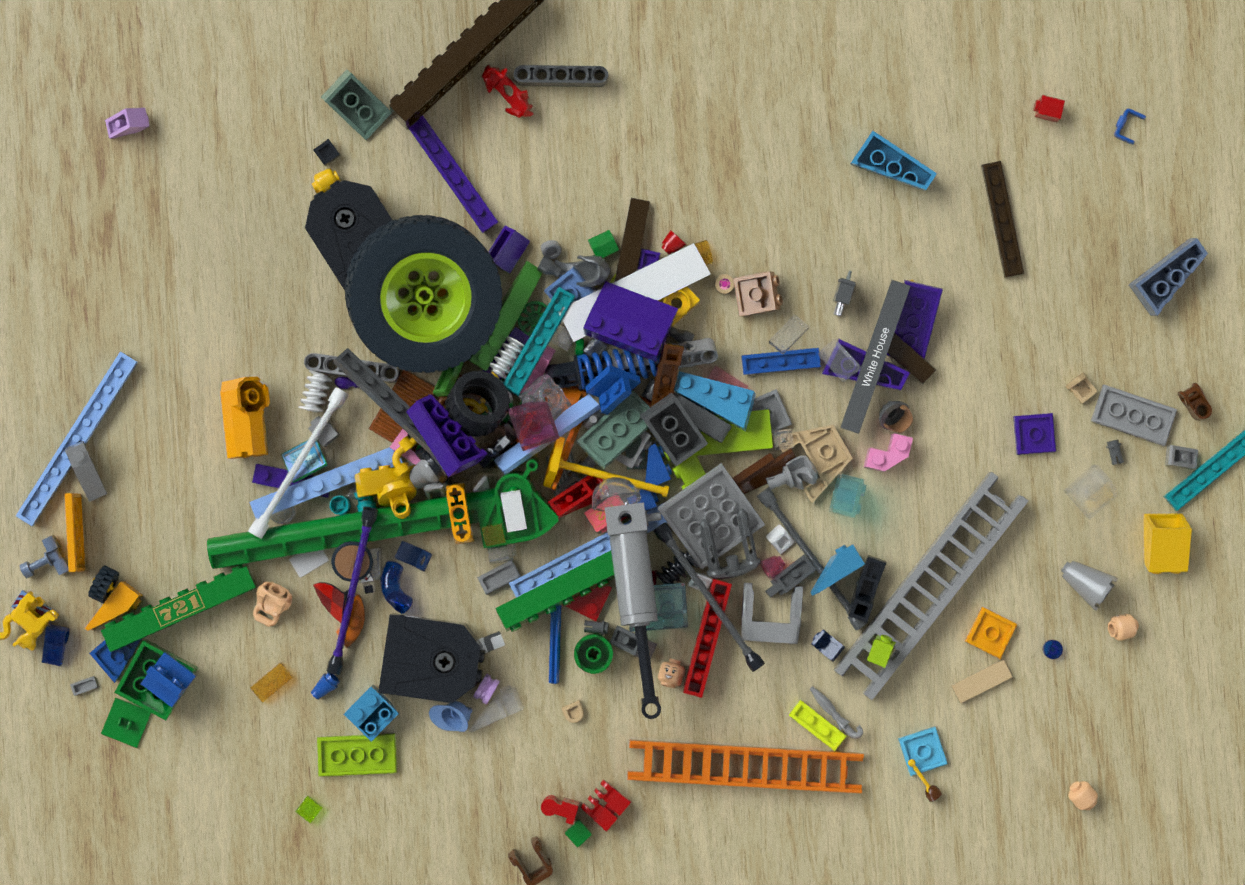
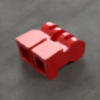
M603 779L600 784L607 790V793H603L598 788L594 792L599 799H603L607 804L603 806L598 799L590 795L587 799L595 807L590 808L585 803L580 807L607 832L618 819L615 812L620 816L629 806L631 800Z
M548 795L541 804V811L546 816L555 814L567 818L565 823L573 825L580 802L566 797L562 801L554 795Z

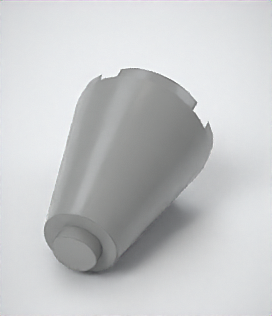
M1076 561L1067 562L1061 570L1064 573L1062 577L1096 611L1099 608L1096 604L1100 605L1103 603L1114 587V584L1111 582H1117L1118 580L1115 576Z

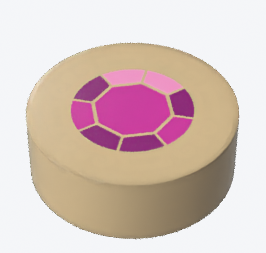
M727 274L720 275L715 281V288L721 294H728L734 288V280Z

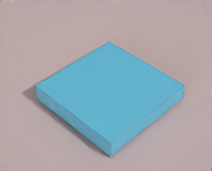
M935 726L898 738L910 776L917 774L913 767L908 765L910 759L915 760V765L921 773L948 764Z

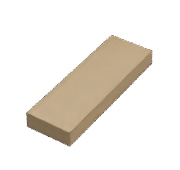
M1002 659L951 685L959 703H963L1012 678V675Z

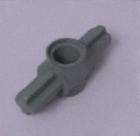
M588 455L583 462L580 460L577 464L593 468L597 463ZM570 470L568 473L569 477L559 486L558 492L562 493L583 478H577L574 471Z

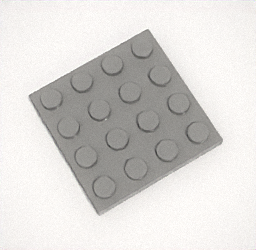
M722 463L658 507L659 512L701 569L708 565L699 528L702 519L708 520L711 524L718 558L742 542L737 520L739 509H744L748 513L752 534L765 525ZM710 545V546H709V552H710L711 560H713V554H712L711 545Z

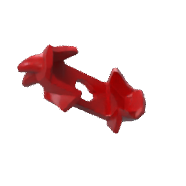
M488 64L485 67L482 78L488 93H491L492 89L495 88L511 105V108H505V112L518 118L534 115L530 111L533 105L528 103L529 96L527 90L521 91L506 75L507 68L500 70L498 67H491ZM505 85L512 87V96L505 92Z

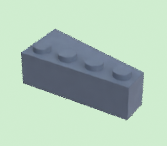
M1189 238L1129 284L1150 316H1158L1162 308L1173 298L1175 292L1185 283L1188 276L1194 272L1208 253L1197 238Z

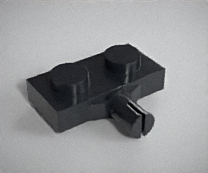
M510 436L499 438L494 448L486 450L487 455L479 464L484 469H492L496 465L494 460L518 442L514 437Z

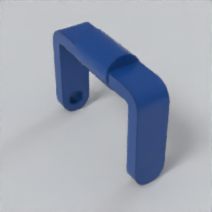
M1126 109L1117 121L1114 136L1134 145L1135 141L1119 133L1126 123L1128 113L1145 120L1146 116L1132 109Z

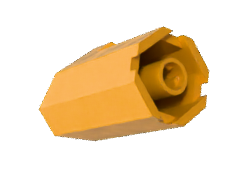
M242 377L222 382L220 394L227 458L239 459L268 455L264 408L270 404L268 387L265 384H261L259 377Z

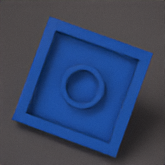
M609 365L585 388L586 393L599 397L601 413L608 415L641 382L639 376Z
M164 652L156 664L149 667L146 671L147 676L140 684L172 708L197 675L167 652Z

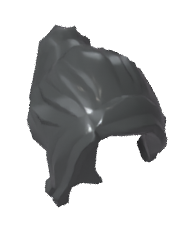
M578 255L577 259H581V261L570 263L554 261L563 272H567L572 267H575L586 280L576 282L581 287L601 285L607 281L608 275L611 272L609 263L602 256Z

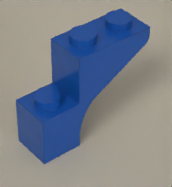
M656 443L648 449L645 482L659 485L671 480L670 475H672L669 464H664L662 458L665 455L661 446L657 447ZM643 489L635 495L628 497L630 504L644 502V508L647 511L657 507L656 502H659L656 493Z

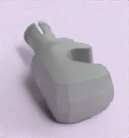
M801 455L786 463L781 474L766 478L770 490L785 484L789 485L790 488L795 487L802 490L804 489L802 481L813 485L818 479V473L814 464L806 456Z

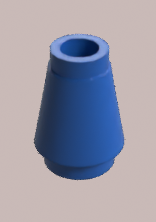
M324 673L311 691V694L319 700L336 689L340 681L335 674Z

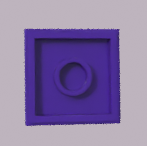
M1053 413L1013 416L1016 455L1056 452Z

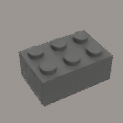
M672 393L640 415L675 466H678L708 444L676 396Z

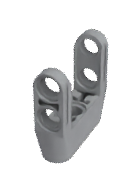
M744 582L741 616L742 640L798 644L803 587L795 586L791 594L790 623L752 621L754 591L752 583Z

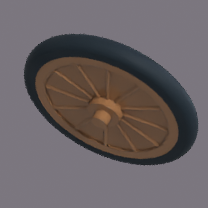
M349 541L339 545L331 559L335 574L351 582L355 559L358 554L359 542ZM367 547L364 552L359 580L364 579L370 573L373 566V557Z

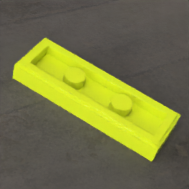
M801 700L789 713L790 717L834 751L847 737Z

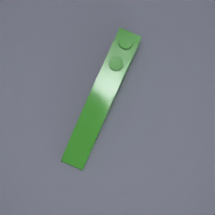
M526 261L502 300L500 316L495 324L496 327L492 335L489 336V340L484 346H481V349L475 355H471L468 361L487 371L494 356H496L518 320L542 275V272L537 270L538 267Z

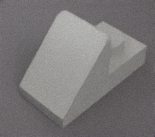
M1174 445L1167 446L1165 466L1196 469L1198 449Z

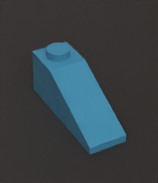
M843 545L835 550L837 554L829 559L810 592L812 596L865 565L854 545L849 547Z

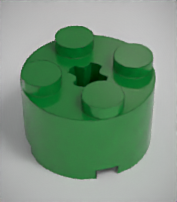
M588 634L577 642L574 649V659L577 666L583 671L591 674L601 673L612 662L613 648L609 640L604 636ZM592 648L595 651H599L596 659L588 655Z

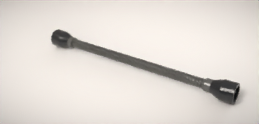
M666 522L654 529L653 532L657 538L673 550L672 552H674V555L677 556L676 558L685 571L693 579L692 581L699 587L698 589L703 593L704 598L713 608L714 612H716L717 616H719L720 620H722L721 622L725 624L724 626H726V629L735 639L736 643H738L739 647H741L740 649L743 651L742 653L750 670L754 672L763 666L765 662L760 655L745 644L746 642L742 640L743 638L735 630L736 628L724 611H722L721 607H719L720 605L716 603L717 601H715L708 588L700 580L701 578L691 568V564L687 562L688 560L679 547H677L671 529Z

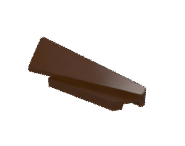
M791 448L775 459L769 453L732 479L742 493L746 494L768 484L766 478L781 474L783 466H786V463L796 458Z

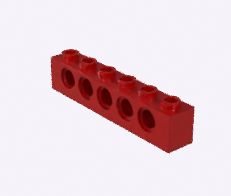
M712 579L709 592L725 613L732 584ZM707 600L683 687V693L700 698L703 697L722 620H720Z

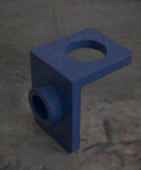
M402 541L395 559L425 571L432 554L422 548Z

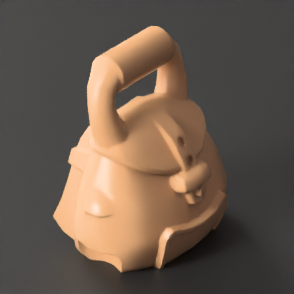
M264 582L257 588V605L254 608L253 616L256 621L268 627L275 625L281 613L288 610L291 606V593L274 582ZM259 610L273 616V620L259 614Z

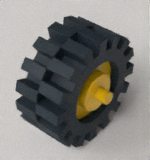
M106 565L99 570L95 576L96 578H93V584L88 592L90 598L102 604L111 595V592L114 591V586L119 578V572Z

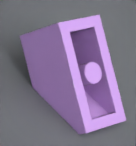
M126 108L105 120L109 139L137 133L149 127V118L145 108Z

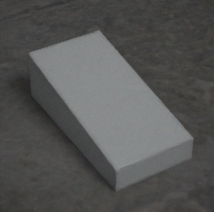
M94 676L70 684L74 696L98 688Z

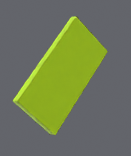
M770 410L751 411L746 432L721 417L714 415L731 425L732 428L722 443L700 431L708 444L697 451L696 456L773 448Z
M396 733L379 734L372 742L365 735L317 737L318 777L397 773Z

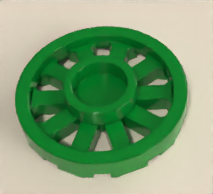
M532 301L525 305L518 318V325L526 335L531 336L544 313H540L542 307L547 308L545 303ZM534 305H538L537 311H535ZM527 307L531 308V313L526 310ZM525 313L528 317H522L521 315ZM522 321H528L525 325L521 324ZM531 325L530 331L527 332L525 329Z

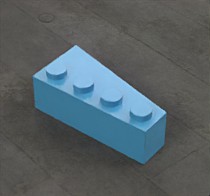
M874 131L871 132L850 163L853 166L923 191L927 190L937 175L936 172Z
M679 371L674 388L677 394L746 432L756 397L753 390Z

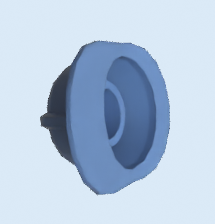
M459 701L449 703L448 705H435L430 708L429 717L442 730L465 732L468 729L472 708L466 707Z

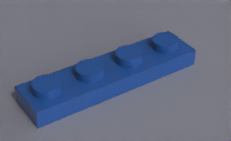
M819 348L741 356L743 375L821 367Z

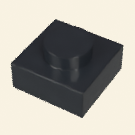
M329 139L313 149L324 166H327L341 156Z

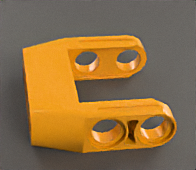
M464 483L446 486L452 532L456 544L475 541L474 534L471 531L465 494L467 491ZM461 494L458 496V501H463V505L452 507V502L456 503V500L451 495ZM457 508H462L465 512L462 519L454 517V511ZM466 520L467 524L462 525L463 529L467 530V532L457 534L460 531V525L455 526V522Z

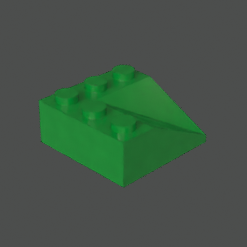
M143 640L114 693L166 721L177 703L171 708L140 684L147 676L146 671L150 666L156 664L164 652H167L194 674L199 667L149 640Z

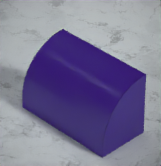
M504 226L488 252L496 266L510 274L530 241L516 230Z

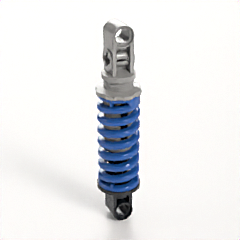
M711 338L685 341L677 344L671 343L672 345L684 346L681 365L678 367V370L683 367L710 364L718 358L715 342ZM613 349L611 358L608 351L605 350L602 352V360H600L596 352H593L591 362L586 354L573 355V361L547 366L545 370L547 386L552 390L578 386L579 391H582L589 384L587 380L591 382L609 365L637 376L642 374L644 379H648L650 372L656 377L660 355L657 362L622 349V354L619 353L618 349Z

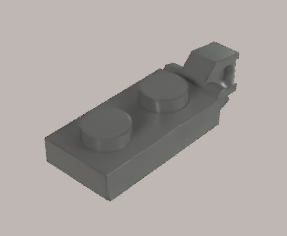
M803 554L770 581L772 586L765 592L770 598L777 592L780 595L787 593L813 573L816 568L806 555Z

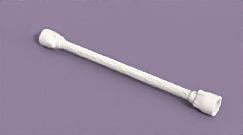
M335 387L328 399L330 403L322 416L323 418H321L322 420L317 424L313 431L314 433H312L313 435L308 439L304 446L305 448H303L304 450L300 452L301 454L296 459V463H294L293 467H291L292 469L287 474L288 476L283 480L284 482H282L278 489L279 491L274 495L275 497L270 502L271 504H269L268 508H266L267 510L259 519H255L248 532L260 539L263 538L269 528V517L274 512V508L279 504L283 497L282 495H284L283 493L287 491L286 489L291 484V480L296 476L300 469L299 467H301L300 465L304 463L303 461H305L309 454L308 452L313 448L312 446H314L319 438L320 433H322L321 431H323L330 420V416L338 407L341 409L349 396L346 392Z

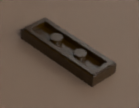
M894 332L887 353L924 384L936 371V368Z

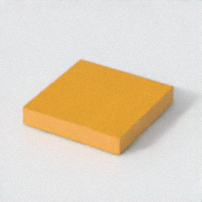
M981 607L965 642L1001 659L1018 624Z

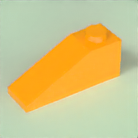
M121 581L85 629L87 631L94 630L130 612L132 609L136 610L142 602L140 599L143 595L125 581Z

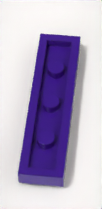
M256 464L252 483L279 488L282 482H284L283 480L288 476V470ZM308 475L307 477H305V478H303V479H301V480H299V481H297V482H295V483L291 482V484H290L289 486H292V485L297 484V483H299V482H302V481H304V480H307V479H310V478H312V477H315V475ZM330 492L323 494L320 497L329 498Z

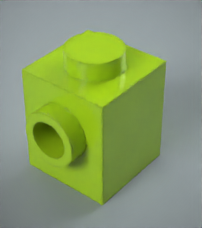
M877 635L867 661L885 668L896 642L892 641V638L887 635Z

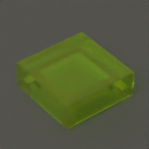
M307 796L295 812L311 823L323 807L310 796Z

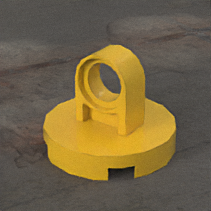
M403 480L391 482L383 486L382 492H377L379 504L385 507L391 506L395 517L404 519L410 515L409 501L416 496V488L411 481L408 484H404ZM399 505L406 506V510L403 513L396 512V508Z

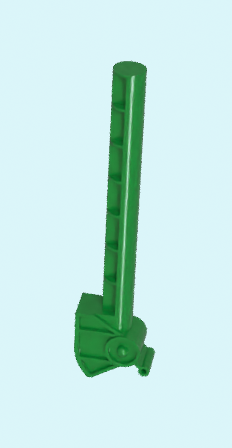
M529 458L526 463L527 469L525 472L512 470L506 475L503 474L495 488L465 493L470 524H480L483 548L538 538L559 521L557 514L549 506L548 500L534 487L531 478L528 476L531 471H535L538 468V458ZM520 490L527 529L507 532L501 493ZM461 494L452 495V497H455L456 503L452 502V507L455 505H463V501H458V496ZM447 497L409 503L411 512L404 519L395 517L391 506L378 508L377 520L372 526L367 541L372 542L452 528ZM399 505L396 508L398 513H403L406 510L405 505ZM457 508L454 511L456 519L464 517L465 512L462 508ZM362 511L270 527L262 539L248 531L208 538L207 551L211 567L213 569L337 548L339 545L349 541L360 542L362 535ZM466 520L463 522H455V526H463L462 524H467Z

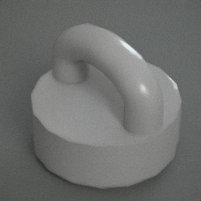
M549 240L541 245V251L546 258L555 259L560 255L561 247L557 241Z

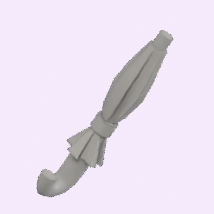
M813 686L810 688L820 707L836 720L839 730L843 729L853 739L862 737L863 729L861 725L856 728L858 732H855L848 724L850 721L841 717L836 712L835 707L825 695Z

